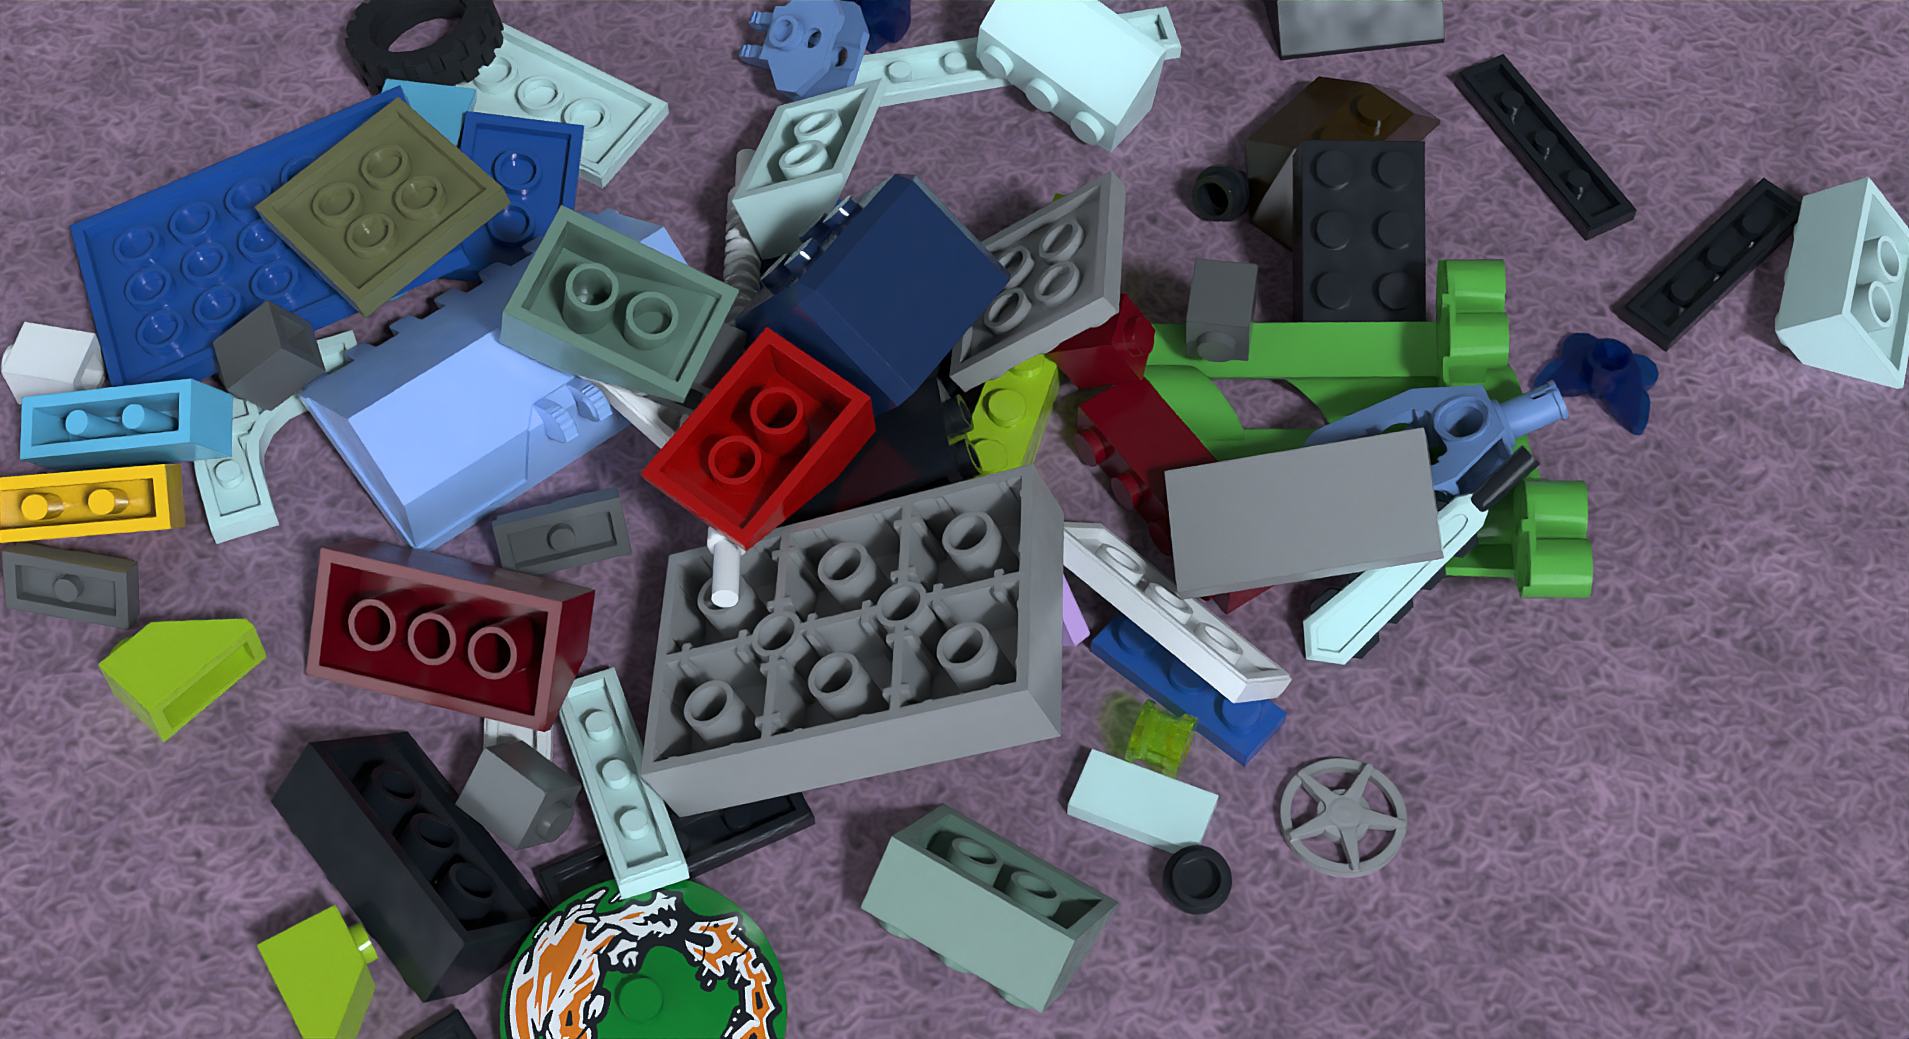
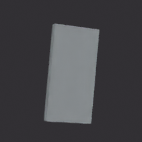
M1424 427L1164 471L1176 587L1181 600L1444 559L1428 442Z

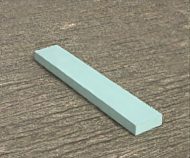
M1167 6L1118 14L1167 49L1164 60L1180 57L1181 44ZM978 37L863 55L854 85L882 78L886 85V91L879 107L1013 84L1007 79L994 77L983 67L980 60L976 58ZM847 58L841 59L840 65H842Z

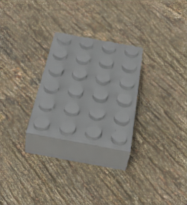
M1034 464L775 528L745 552L744 555L740 556L739 598L737 604L732 607H719L711 600L714 555L707 546L669 555L640 776L679 817H685L1060 737L1064 511Z

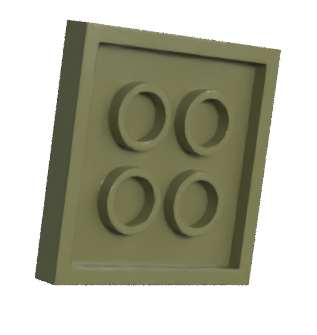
M397 97L256 205L255 209L264 223L366 318L511 202L504 188L400 97Z

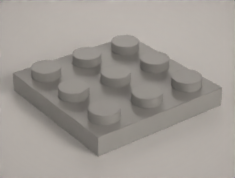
M1112 170L981 242L1011 276L1006 286L953 347L949 377L964 392L987 380L998 379L1014 366L1038 354L1052 351L1059 343L1090 327H1098L1107 322L1111 316L1119 313L1126 186Z

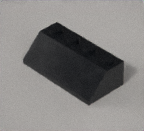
M407 731L309 742L271 800V803L290 826L293 835L302 842L327 875L330 884L339 891L364 924L367 933L377 941L402 974L405 983L417 994L420 1000L426 1003L465 994L513 960L532 930L551 910L485 827L455 805L460 796L410 733Z

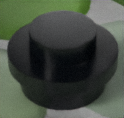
M1192 845L1180 849L1170 857L1163 870L1162 885L1166 897L1175 908L1187 914L1203 915L1218 909L1226 901L1232 887V874L1228 863L1216 850L1203 845Z

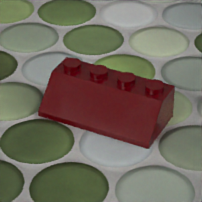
M363 537L324 546L320 550L306 675L546 732L551 730L587 654L596 589Z

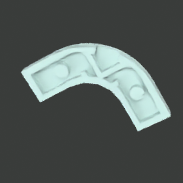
M353 330L317 340L326 369L324 372L331 375L349 364L344 353L357 345ZM302 389L272 411L246 399H238L233 396L232 457L194 461L199 490L210 530L216 544L279 525L265 477L264 455L272 436L289 419L308 411L298 396L303 391Z

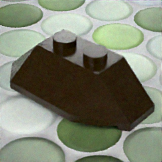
M1318 76L1245 141L1247 184L1252 188L1249 200L1250 223L1293 253L1292 156L1302 140L1422 141L1440 124L1441 120L1394 89L1371 83Z

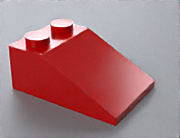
M766 327L642 470L641 476L645 481L747 552L833 482L875 433L876 426L871 397Z

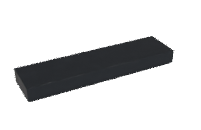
M1504 54L1456 74L1455 86L1585 241L1634 220L1637 209Z
M1762 178L1624 305L1618 318L1667 352L1793 234L1794 226L1798 223L1802 203L1767 179Z
M802 792L685 817H679L675 812L668 814L687 864L690 878L686 880H691L815 825V817ZM603 843L536 871L537 879L551 910H554L562 902L591 886L615 879Z

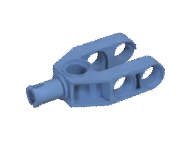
M1553 380L1547 381L1546 384L1500 404L1496 398L1493 400L1489 399L1483 385L1417 388L1407 390L1321 427L1305 440L1302 448L1380 435L1386 428L1397 423H1407V426L1402 431L1424 427L1428 449L1434 446H1441L1444 455L1437 458L1439 463L1431 466L1434 490H1438L1435 498L1436 500L1449 501L1454 496L1471 492L1513 454L1512 447L1516 446L1515 439L1559 420L1564 421L1569 418V414L1560 391Z

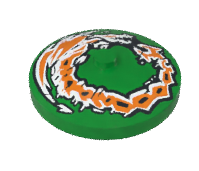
M612 879L591 886L562 902L541 920L523 942L512 962L502 993L500 1035L501 1039H786L788 1019L786 989L777 956L768 939L751 917L730 899L702 884L686 879L622 899L616 880Z

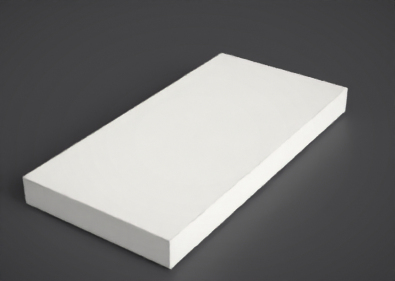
M1064 522L1063 565L1231 702L1241 703L1277 698L1292 680L1289 677V673L1195 598L1181 600L1177 593L1176 583L1103 524Z

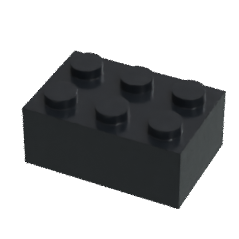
M1302 140L1292 156L1293 322H1426L1425 141Z

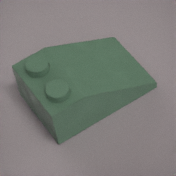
M561 205L503 311L500 343L559 371L684 403L740 290Z

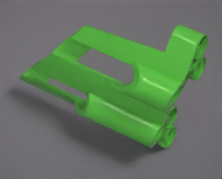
M1503 259L1438 260L1435 322L1253 323L1248 361L1229 360L1226 362H1212L1201 356L1186 355V323H1151L1156 330L1154 347L1149 353L1143 374L1146 380L1218 462L1302 448L1305 440L1318 429H1243L1233 408L1211 379L1287 380L1310 398L1326 417L1329 424L1410 389L1483 385L1489 399L1493 400L1496 398L1499 404L1522 394L1516 374L1508 364L1509 322L1508 315L1504 312L1506 276ZM1407 423L1391 425L1381 434L1402 431L1407 426ZM1528 434L1515 439L1516 446L1512 447L1513 453L1523 445L1532 454L1527 441ZM1441 446L1429 448L1431 466L1439 463L1437 458L1444 455ZM1534 469L1488 511L1483 526L1477 531L1478 544L1464 558L1451 557L1445 563L1446 575L1515 578L1520 599H1589L1592 590L1593 559L1591 543L1586 538L1588 494L1585 481L1541 478L1538 469Z

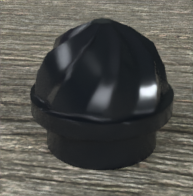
M1213 164L1198 175L1192 190V201L1198 213L1205 219L1213 222H1229L1237 219L1246 211L1252 188L1247 184L1245 172L1236 170L1233 165Z

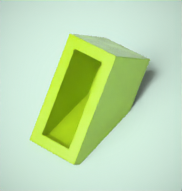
M246 618L150 622L134 636L120 641L112 649L109 656L101 661L98 666L113 695L165 742L264 660L267 655L255 626Z
M335 904L257 944L303 1039L357 1038L376 988L367 965L379 959L360 921L347 927Z

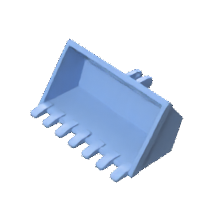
M608 208L599 214L588 211L578 212L688 265L663 226L621 215L618 211ZM539 236L522 246L527 257L516 264L508 266L496 262L481 270L478 274L483 283L471 291L465 293L453 288L436 297L434 301L439 310L421 320L407 315L391 324L389 327L394 337L375 347L362 342L344 353L349 364L331 375L323 372L302 388L303 391L298 394L300 400L408 548L432 552L632 424L607 401L602 391L594 384L582 380L578 375L559 371L500 343L503 311L539 247L543 236Z

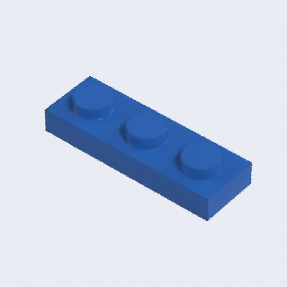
M1121 611L1091 641L1090 652L1244 767L1285 723L1287 712L1269 699L1241 703L1231 702Z

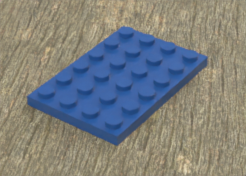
M401 85L70 225L111 387L190 378L200 381L218 373L220 366L213 341L267 300L309 321L314 331L358 313L353 306L264 223L255 206L397 97H400L411 107ZM462 242L393 297L470 265Z

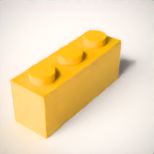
M159 464L0 477V543L185 527L181 464Z

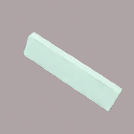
M612 667L574 679L558 714L621 898L625 899L690 878L685 858L664 801L640 776L644 747L615 668Z

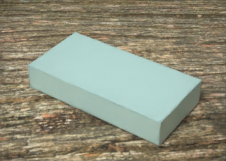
M1092 749L1068 803L1067 814L1174 854L1184 847L1201 845L1216 808L1219 795Z

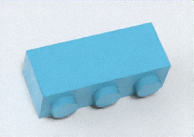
M190 378L22 397L20 460L59 472H72L232 457L233 395Z

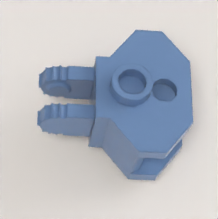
M791 0L786 6L776 5L773 13L752 12L749 24L757 32L766 35L763 46L742 45L738 57L747 64L771 70L776 89L793 101H799L854 86L870 36L861 8L855 2L842 0ZM847 50V59L842 65H840V51Z

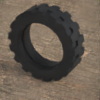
M371 0L368 4L362 2L354 12L356 19L349 20L346 26L348 38H345V44L364 84L367 87L370 86L372 92L378 95L382 92L386 79L455 86L463 80L469 83L480 75L478 70L483 65L488 67L496 58L494 50L495 48H501L504 37L501 31L504 30L493 0ZM457 17L462 19L449 35L430 46L414 51H388L389 47L402 33L420 23L436 18Z

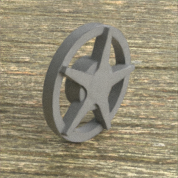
M1332 758L1310 764L1291 779L1282 796L1279 822L1281 832L1288 847L1307 866L1326 875L1354 878L1378 871L1395 857L1406 834L1407 811L1403 798L1396 786L1387 776L1374 768L1372 764L1352 759ZM1332 772L1350 773L1358 776L1348 790L1337 789L1333 791L1314 778ZM1368 781L1376 785L1385 794L1393 808L1395 817L1370 809L1369 804L1362 797ZM1303 786L1318 803L1314 819L1294 829L1290 813L1291 803L1297 791ZM1368 829L1395 831L1392 841L1384 851L1372 859L1359 863L1357 841L1365 836ZM1322 834L1326 839L1342 844L1348 864L1332 862L1316 855L1301 840Z

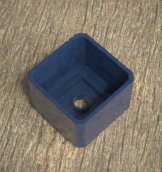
M895 173L856 199L849 195L829 215L823 212L816 217L798 236V239L803 244L790 257L788 254L780 257L762 275L759 281L764 285V288L735 318V328L748 333L744 347L747 350L764 329L768 327L870 396L873 414L876 417L898 407L919 388L1006 286L1011 274L917 175Z

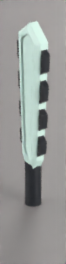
M1522 445L1471 492L1454 496L1449 501L1436 500L1444 559L1349 573V582L1341 589L1329 587L1310 603V614L1303 619L1306 659L1343 665L1351 658L1362 659L1380 641L1379 630L1386 623L1397 624L1414 607L1413 596L1420 589L1432 590L1446 576L1445 563L1451 557L1464 558L1478 544L1477 531L1483 526L1488 511L1540 465L1535 457Z

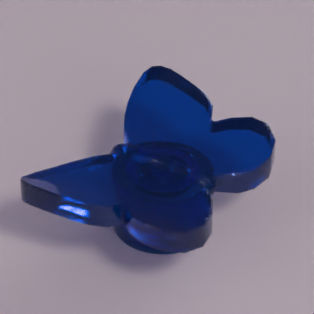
M1575 333L1568 336L1561 348L1562 357L1551 361L1541 371L1534 381L1532 390L1546 384L1547 381L1553 380L1562 397H1579L1588 394L1592 399H1600L1604 408L1626 430L1634 435L1643 434L1648 423L1651 404L1649 394L1646 391L1655 386L1659 376L1656 364L1647 356L1633 353L1625 343L1613 338L1599 339L1589 333Z

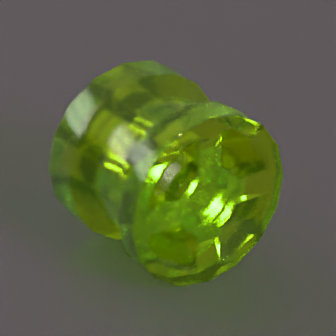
M1146 700L1129 740L1125 761L1135 764L1137 759H1142L1143 762L1159 767L1162 775L1177 780L1191 748L1199 717L1188 713L1177 717L1163 711L1160 712L1156 708L1155 701Z

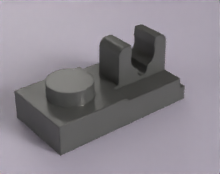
M617 487L498 515L497 520L491 521L502 568L506 570L539 576L632 553Z
M18 542L15 546L8 545L2 550L6 608L129 630L136 623L140 614L138 561L79 550L68 551L51 548L45 544L34 545Z

